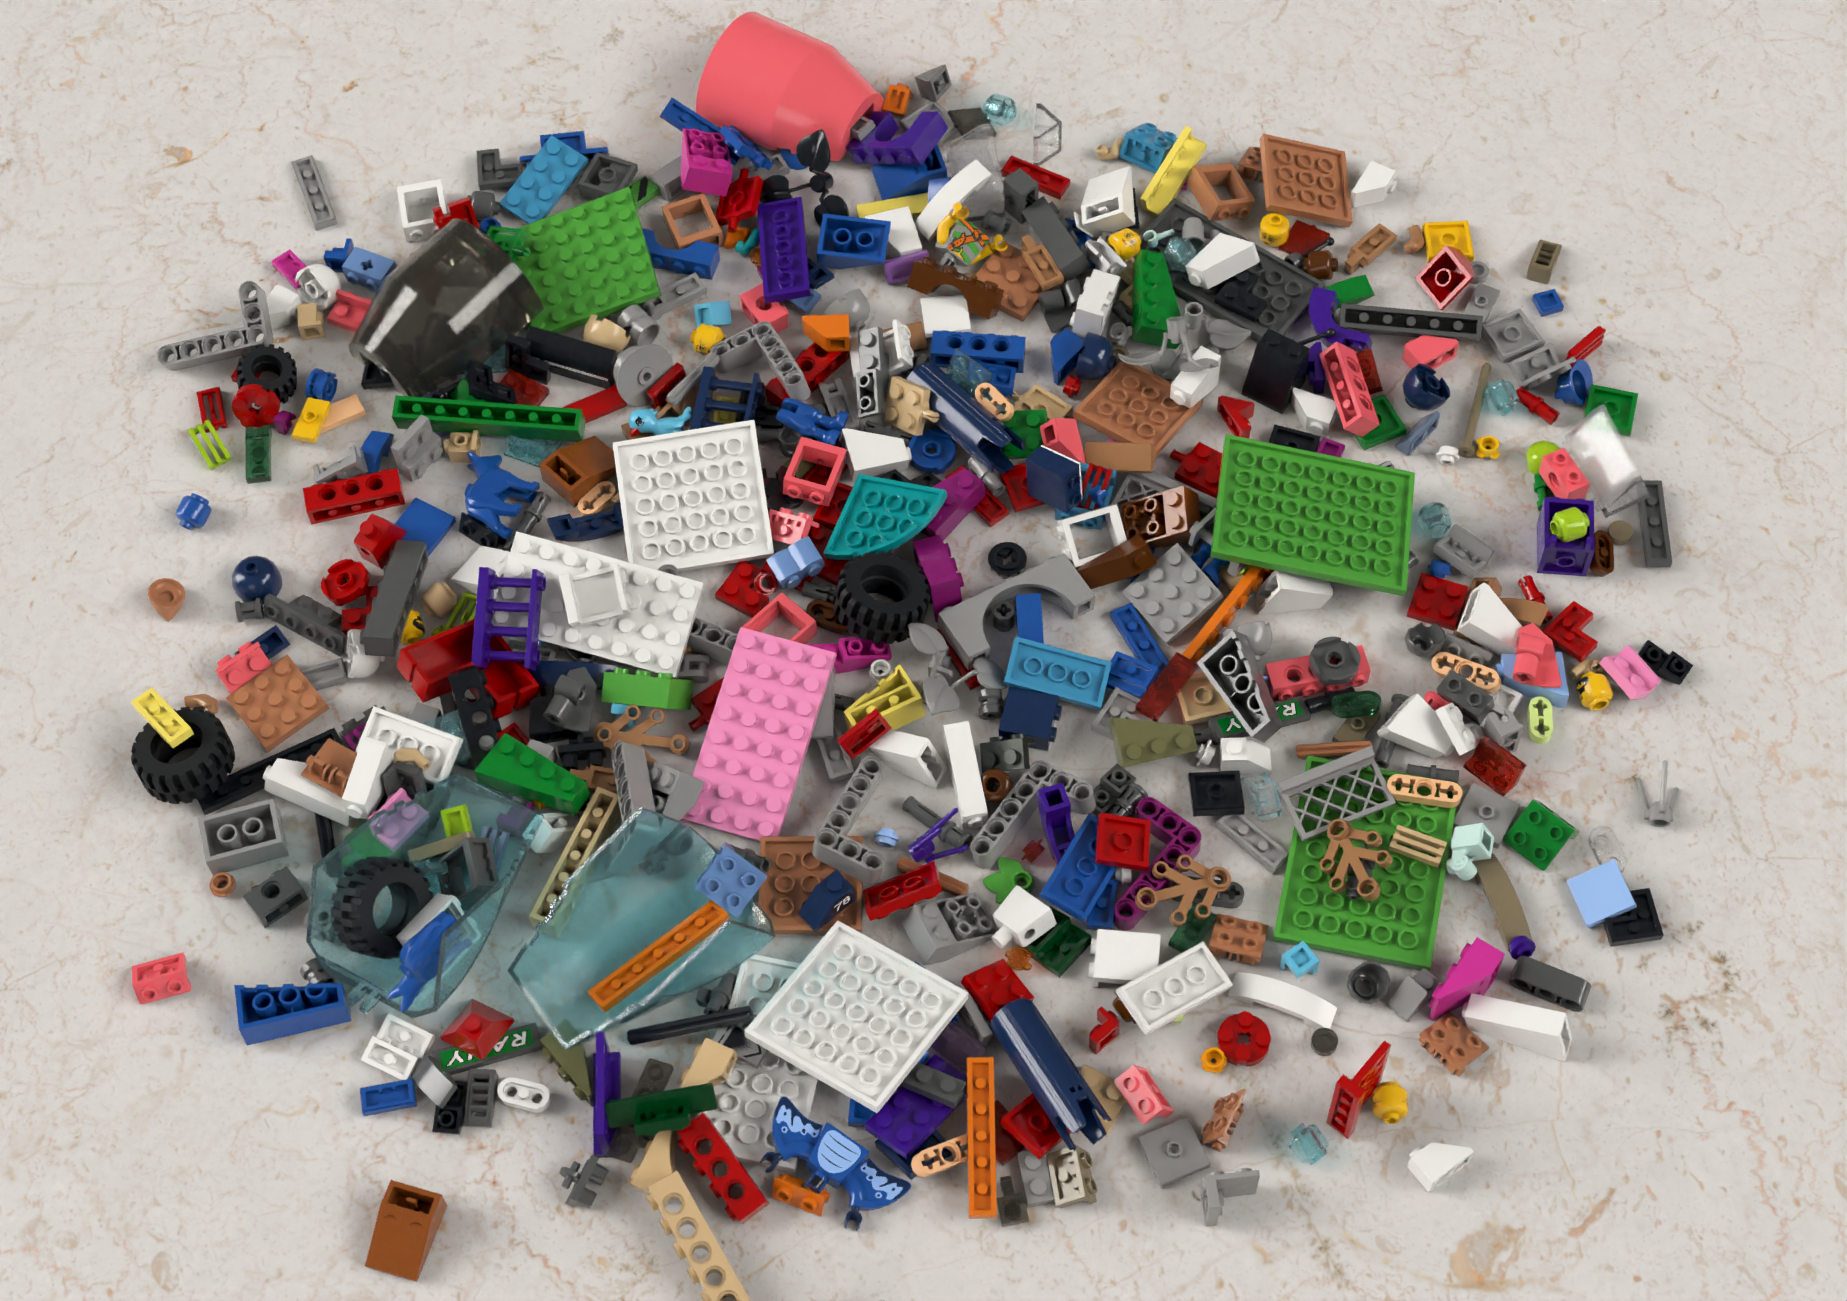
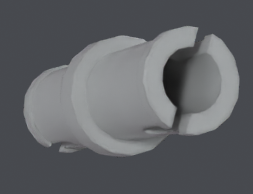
M973 456L968 460V465L975 471L978 478L983 480V483L993 495L998 497L1005 492L1006 486L996 476L995 470L991 473Z

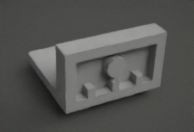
M1241 1168L1236 1170L1235 1173L1224 1174L1223 1171H1214L1209 1173L1208 1176H1204L1201 1201L1206 1226L1217 1225L1218 1216L1222 1215L1224 1198L1256 1194L1260 1178L1259 1170L1252 1171L1251 1168Z

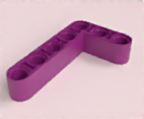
M1145 797L1139 801L1137 818L1150 820V834L1167 846L1148 866L1146 872L1144 871L1116 903L1114 923L1118 929L1123 931L1133 929L1148 912L1138 908L1135 903V897L1139 890L1145 887L1152 888L1154 891L1169 888L1171 880L1165 877L1159 881L1152 878L1154 876L1152 868L1155 863L1164 861L1170 868L1182 873L1177 869L1176 862H1171L1168 859H1178L1183 854H1187L1194 859L1200 851L1201 832L1152 797ZM1145 811H1151V812H1153L1154 814H1152V815H1146V814H1144L1143 812H1145ZM1170 825L1174 827V829L1168 830L1165 829L1164 826ZM1185 840H1192V841H1194L1195 843H1194V844H1187V843H1185L1184 841H1185ZM1181 860L1183 866L1187 867L1189 865L1186 860ZM1157 867L1159 873H1165L1163 867ZM1148 898L1141 899L1142 903L1149 904ZM1123 912H1128L1131 914V916L1123 917L1120 914Z

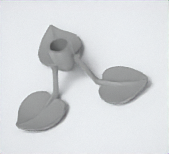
M1175 296L1180 315L1185 317L1187 334L1189 329H1197L1202 323L1205 332L1211 335V344L1221 350H1233L1239 347L1251 335V330L1238 327L1225 319L1212 321L1209 329L1206 322L1207 317L1203 316V306L1197 302L1188 303L1184 299ZM1180 343L1177 353L1165 349L1164 356L1160 357V361L1151 363L1154 374L1167 381L1175 380L1181 372L1179 365L1188 362V360L1180 358L1184 347L1183 343Z
M1183 316L1166 319L1168 332L1163 333L1164 339L1160 351H1145L1130 355L1118 353V357L1127 364L1136 366L1151 364L1160 361V357L1164 356L1168 339H1170L1173 344L1183 343L1186 353L1181 354L1180 358L1188 360V362L1179 365L1181 371L1198 372L1219 366L1218 361L1214 359L1202 358L1194 360L1192 358L1199 348L1191 351L1187 340L1186 321ZM1211 342L1203 345V347L1220 355L1219 349L1213 346Z
M910 623L907 625L910 639L914 646L923 654L935 655L931 674L925 679L923 691L921 692V697L927 703L931 716L955 711L960 705V700L953 689L971 676H977L978 682L988 689L1003 690L1008 688V686L1003 685L1005 678L1003 670L994 661L987 658L976 659L973 663L975 670L970 671L950 686L943 677L935 678L934 676L941 658L940 652H945L947 649L945 639L936 629L922 623Z

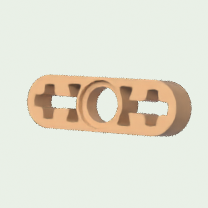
M1447 652L1437 653L1432 659V667L1440 677L1445 678L1451 670L1450 667L1444 666L1441 669L1439 663H1444L1447 660L1448 664L1454 667V671L1459 675L1463 668H1472L1473 674L1465 679L1486 693L1493 694L1501 687V678L1494 669ZM1479 674L1481 678L1489 680L1490 677H1492L1494 683H1488V685L1486 686L1484 680L1478 678Z
M1403 774L1392 775L1387 782L1388 790L1394 800L1454 808L1460 803L1462 797V789L1455 782ZM1396 784H1401V791L1396 790ZM1410 785H1413L1412 793H1409ZM1426 786L1431 790V794L1422 796L1417 792V788ZM1439 789V796L1435 797L1436 790ZM1447 791L1452 792V799L1447 798Z
M968 1133L916 1154L911 1161L914 1173L919 1177L925 1178L968 1161V1149L960 1151L962 1146L968 1144ZM943 1148L950 1150L953 1159L951 1162L943 1158ZM934 1158L935 1162L929 1166H923L921 1163L922 1161Z

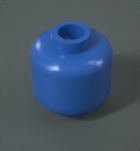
M194 493L191 496H184L175 512L176 517L181 520L179 525L189 530H193L194 527L202 528L212 511L208 505L209 501Z

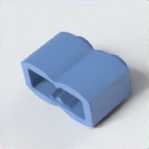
M809 536L796 541L788 548L775 553L766 560L783 590L795 588L801 583L803 578L816 576L825 566L821 555Z

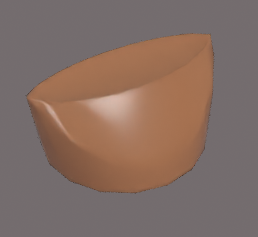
M163 578L156 580L150 585L148 596L157 613L169 622L180 610L185 599V590L178 581Z

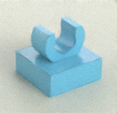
M612 703L611 713L618 714L615 720L625 714L626 708L630 705ZM636 708L630 710V717H634L633 715H637ZM633 720L628 723V727H634L635 725Z

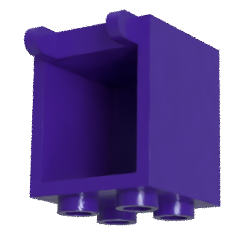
M1544 497L1537 521V573L1586 577L1595 551L1594 501ZM1571 507L1578 508L1582 513L1585 512L1589 518L1590 525L1587 527V533L1583 538L1571 542H1562L1557 539L1556 534H1550V522L1553 520L1556 512Z

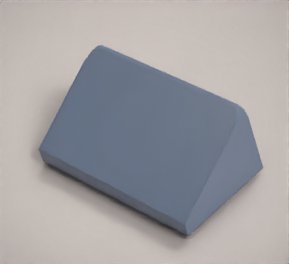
M1434 412L1423 417L1395 447L1405 455H1410L1438 427L1440 413Z

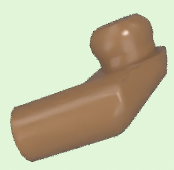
M1418 225L1409 228L1411 239L1403 246L1405 252L1409 255L1413 254V252L1417 253L1425 244Z
M207 694L184 697L186 707H205V711L213 714L218 713L217 699Z

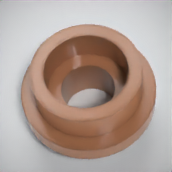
M217 873L210 881V890L216 897H227L236 888V881L229 873ZM222 884H227L224 888H220Z

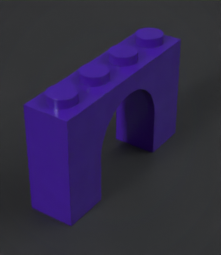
M922 111L905 133L892 139L899 130V127L891 113L873 112L868 119L872 120L876 127L861 141L853 138L846 146V149L856 164L921 165L949 128L939 111Z

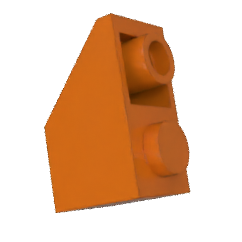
M849 314L802 316L804 334L825 351H850Z

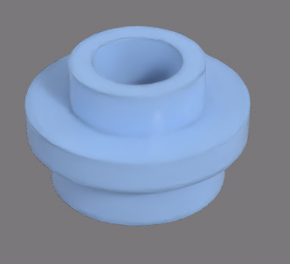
M880 828V831L874 832L875 843L880 846L894 848L895 843L899 841V837L895 835V831L892 829Z

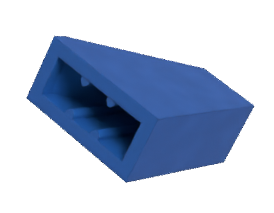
M1041 593L1017 594L1015 597L1017 637L1044 644Z

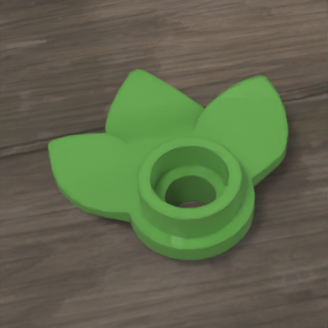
M999 857L998 859L1000 872L983 879L986 888L993 893H997L996 903L998 904L1003 903L1019 882L1026 883V886L1021 888L1029 894L1035 886L1033 876L1024 871L1018 861L1007 857Z

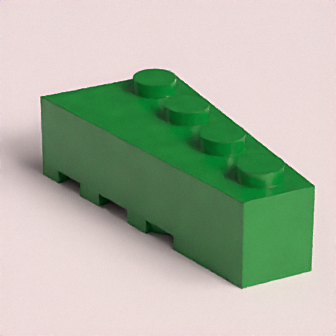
M1141 249L1132 265V341L1162 347L1163 333L1168 332L1166 319L1181 315L1164 253ZM1168 339L1166 347L1177 349L1180 343L1173 344Z
M506 733L474 770L477 781L481 786H491L497 788L500 792L507 794L510 792L522 796L525 800H535L544 803L545 806L573 815L577 814L590 797L585 781Z

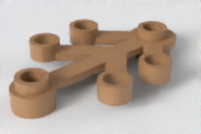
M636 705L628 706L625 714L612 724L602 722L593 731L594 741H603L604 747H609L611 751L619 740L643 747L642 745L670 748L673 753L678 755L686 754L691 746L690 740L682 734H676L672 738L644 735L656 724H661L665 721L666 713L660 708L653 709L650 712V716L630 732H622L620 730L631 720L636 721L641 717V709ZM636 708L637 715L630 717V710ZM660 711L662 718L656 721L654 714ZM604 730L609 731V737L606 739L601 737V733ZM681 739L683 746L677 749L675 742ZM644 748L647 763L653 761L655 764L657 761L651 758Z
M1333 820L1327 828V835L1331 841L1324 858L1319 863L1320 868L1325 874H1332L1336 871L1334 877L1329 881V887L1336 894L1343 893L1347 889L1345 878L1351 865L1359 880L1357 892L1366 901L1376 900L1380 895V886L1375 879L1368 876L1360 859L1373 861L1381 868H1387L1392 864L1393 858L1386 850L1375 851L1355 847L1351 840L1364 841L1370 848H1378L1382 844V837L1375 830L1369 832L1353 829L1352 825L1346 820ZM1373 837H1377L1375 841L1370 842ZM1341 846L1344 852L1337 868V863L1334 859ZM1387 856L1384 861H1380L1382 857ZM1328 863H1331L1328 868H1325ZM1341 882L1339 887H1335L1337 883Z
M1183 854L1176 861L1177 869L1181 872L1190 870L1201 876L1202 879L1193 880L1170 868L1164 861L1155 863L1152 873L1156 878L1162 879L1165 877L1179 885L1159 891H1154L1149 887L1142 888L1135 897V903L1141 910L1148 911L1157 902L1184 895L1177 910H1174L1170 915V923L1175 927H1181L1186 922V914L1197 891L1207 889L1202 903H1199L1194 909V916L1199 920H1205L1211 913L1210 907L1217 893L1226 891L1231 884V876L1226 869L1222 867L1209 869L1193 861L1192 857L1187 854ZM1181 860H1186L1189 866H1183ZM1157 867H1163L1165 873H1159ZM1213 878H1220L1221 884L1215 883ZM1141 898H1148L1149 904L1142 903ZM1198 908H1204L1206 915L1200 914ZM1174 915H1180L1182 917V921H1176Z

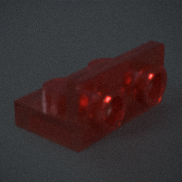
M1487 735L1480 739L1472 757L1463 765L1467 771L1501 796H1505L1517 785L1527 766Z

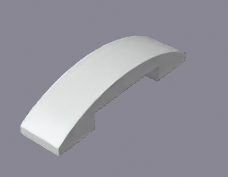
M977 159L957 173L934 196L915 221V227L930 241L937 234L938 224L950 212H954L953 205L957 202L962 203L974 190L978 191L993 175Z
M1236 972L1233 986L1228 993V997L1252 1006L1254 1002L1304 1019L1303 1024L1328 1033L1337 1011V1007L1304 989L1273 978L1250 973Z

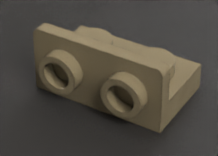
M1075 1145V1151L1069 1150L1067 1147L1046 1154L1055 1204L1060 1209L1082 1201H1087L1090 1204L1097 1202L1095 1195L1097 1193V1185L1092 1178L1090 1169L1092 1167L1091 1156L1077 1145Z

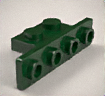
M706 1083L605 1102V1108L610 1128L634 1124L636 1136H652L661 1131H680L685 1127L691 1126V1114L716 1110L717 1102L713 1084Z

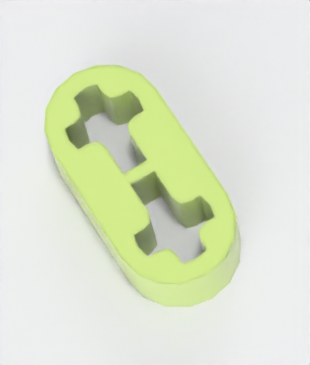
M1538 696L1534 697L1528 706V734L1533 742L1545 744L1551 739L1553 733L1552 705L1547 698ZM1536 706H1541L1543 710L1542 716L1538 715ZM1539 724H1542V731L1545 732L1544 735H1541L1537 730Z

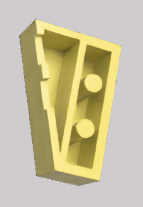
M900 664L894 668L895 672L887 679L882 678L873 691L869 694L865 693L844 711L847 730H850L874 709H877L892 729L890 730H896L925 716L922 697Z

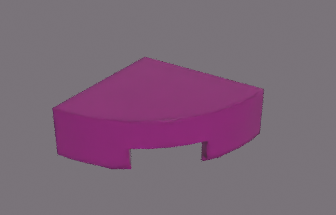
M284 410L274 417L273 421L278 433L283 435L288 433L292 426L291 421L297 418L294 413Z

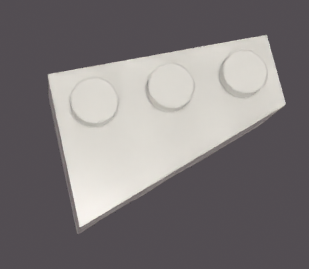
M1094 269L1091 277L1086 278L1083 287L1084 292L1080 294L1076 311L1073 312L1070 320V326H1073L1072 332L1082 339H1085L1088 332L1102 335L1119 289L1120 276Z

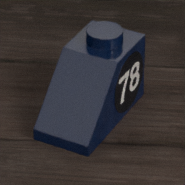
M835 870L816 885L799 910L798 915L815 932L855 901L853 886Z

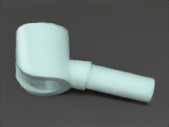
M1173 229L1156 234L1154 230H1147L1144 233V240L1148 242L1149 247L1154 248L1157 246L1158 240L1173 235L1175 232Z

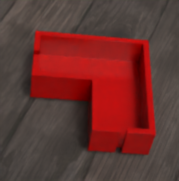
M475 619L401 648L397 668L408 683L412 682L411 687L423 703L452 691L448 672L474 665L471 659ZM502 636L490 638V648L492 651H512ZM491 661L488 663V669H484L488 684L483 686L486 694L491 693L495 708L491 709L493 718L498 717L499 719L511 714L512 709L518 711L530 705L532 698H536L539 684L529 671L524 668L522 662ZM473 687L469 688L472 695L477 698L480 693L479 690Z

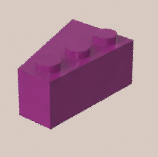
M941 535L912 542L916 565L921 570V575L924 574L930 586L931 599L929 604L933 603L936 623H938V613L944 608L953 607L962 602L960 587L964 586L961 573H956L958 570L955 558H950L949 544H944Z

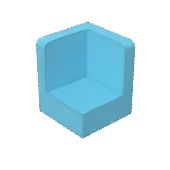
M729 301L694 305L697 328L700 324L712 326L732 324Z
M1302 941L1282 954L1280 967L1283 971L1289 968L1297 978H1300L1307 972H1310L1311 975L1317 973L1320 960L1307 944Z

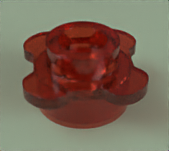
M1040 839L1037 843L1032 840L1022 850L1025 855L1021 860L1027 859L1032 863L1045 850L1040 844L1043 840Z

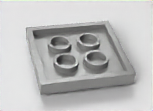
M1178 543L1156 561V565L1144 571L1122 591L1168 645L1225 597Z

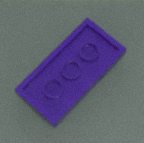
M936 1054L924 1064L967 1082L966 1075ZM901 1087L884 1104L880 1111L875 1113L865 1123V1130L907 1160L967 1099V1089L956 1108L953 1109Z

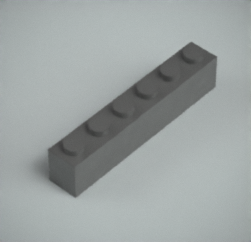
M1342 303L1338 326L1362 333L1407 337L1429 335L1478 343L1481 340L1483 316Z
M397 540L395 548L391 549L389 564L384 567L383 581H379L377 597H373L372 611L366 616L365 630H361L360 644L364 645L365 655L395 657L429 560L426 542Z

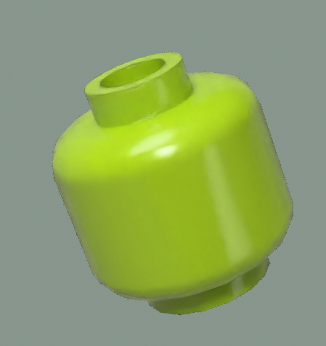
M1571 507L1554 514L1553 520L1550 522V529L1552 534L1557 535V539L1562 542H1571L1586 535L1590 522L1585 512L1582 513L1578 508Z

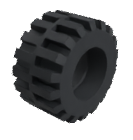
M259 344V348L253 346L250 348V352L245 351L242 354V358H239L237 366L238 389L244 385L258 384L263 386L262 389L268 392L269 390L273 391L279 398V401L285 404L288 402V396L292 398L294 390H296V362L294 359H291V354L289 352L284 353V348L280 346L278 348H274L273 344H269V347H265L264 344ZM262 371H271L279 377L272 381H262L256 378L255 375Z

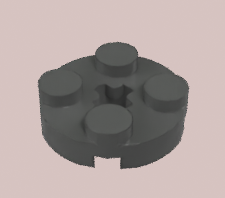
M1333 636L1319 640L1314 645L1309 658L1311 672L1325 686L1331 684L1341 685L1349 682L1357 676L1360 664V654L1356 646L1351 642L1341 641L1340 637ZM1330 657H1334L1336 660L1340 659L1341 661L1337 665L1331 664Z

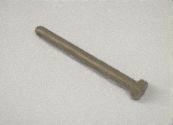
M1485 363L1482 366L1463 443L1458 445V454L1465 458L1472 457L1475 451L1472 444L1492 368L1489 363Z

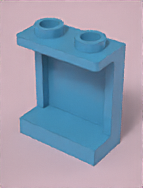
M1080 462L1081 481L1083 483L1089 464ZM1113 470L1106 490L1108 496L1103 498L1105 507L1110 505L1116 486V470ZM1093 471L1081 506H1084L1086 503L1089 490L1091 489L1093 480L1096 475V471ZM1101 474L1098 483L1100 485V489L1103 484L1105 474ZM1093 500L1090 509H1094L1095 502ZM1073 507L1066 514L1055 508V520L1065 519L1091 510ZM1103 515L1073 524L1084 526L1087 529L1102 530L1104 524Z

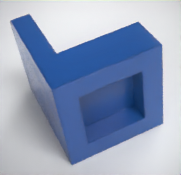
M351 238L346 239L344 248H333L332 251L325 250V264L334 272L344 273L342 265L354 249Z

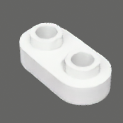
M508 1077L502 1080L497 1089L498 1096L503 1104L522 1110L539 1113L546 1110L551 1103V1096L546 1086L516 1077ZM517 1091L515 1096H508L509 1092ZM536 1097L542 1098L539 1103L533 1102Z

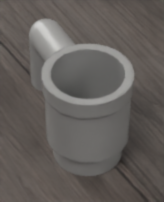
M1197 217L1187 218L1182 227V246L1187 251H1199L1206 247L1219 234V231L1212 230L1210 232V239L1204 238V226L1201 219Z

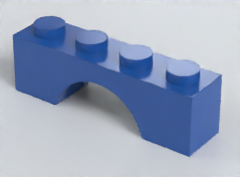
M643 229L655 269H664L687 275L696 272L700 279L712 280L720 261L718 245L697 240L685 249L670 250L662 247L656 241L653 230Z

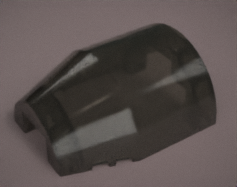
M452 219L382 280L349 344V351L351 356L365 367L374 362L387 372L396 390L403 396L423 397L436 390L438 384L448 379H451V381L456 380L458 374L467 370L466 366L470 359L483 364L505 344V339L509 333L516 335L544 310V307L529 280L504 250L472 224L461 219Z

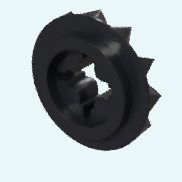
M1002 542L995 545L989 552L988 563L991 571L997 572L999 576L1007 575L1010 577L1012 574L1019 575L1020 571L1026 566V552L1016 543ZM1011 555V562L1003 565V559H1007Z

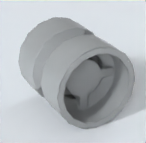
M633 304L624 309L620 314L617 325L626 330V335H630L631 339L638 346L652 344L660 334L661 327L653 318L647 316L648 314L641 307Z

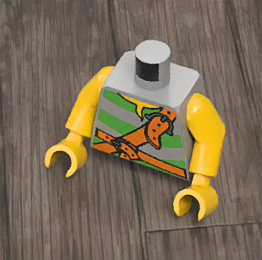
M959 202L953 205L954 212H950L937 226V242L935 246L936 249L944 254L939 263L942 266H954L955 264L970 266L993 254L995 249L997 251H1004L1008 247L1007 241L997 244L1003 240L1000 234L995 235L993 243H990L991 239L965 219L969 215V210L967 206L962 209V205Z

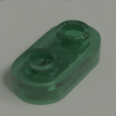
M1373 691L1338 694L1332 698L1331 712L1339 718L1374 715L1380 711L1381 697Z

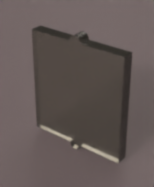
M981 108L949 110L948 112L949 117L954 123V128H957L963 140L996 137L997 135L990 123L991 120L986 117Z

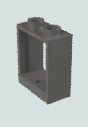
M467 837L435 862L441 894L455 896L460 901V907L463 911L469 910L500 886L489 838ZM467 863L472 884L467 890L461 866Z

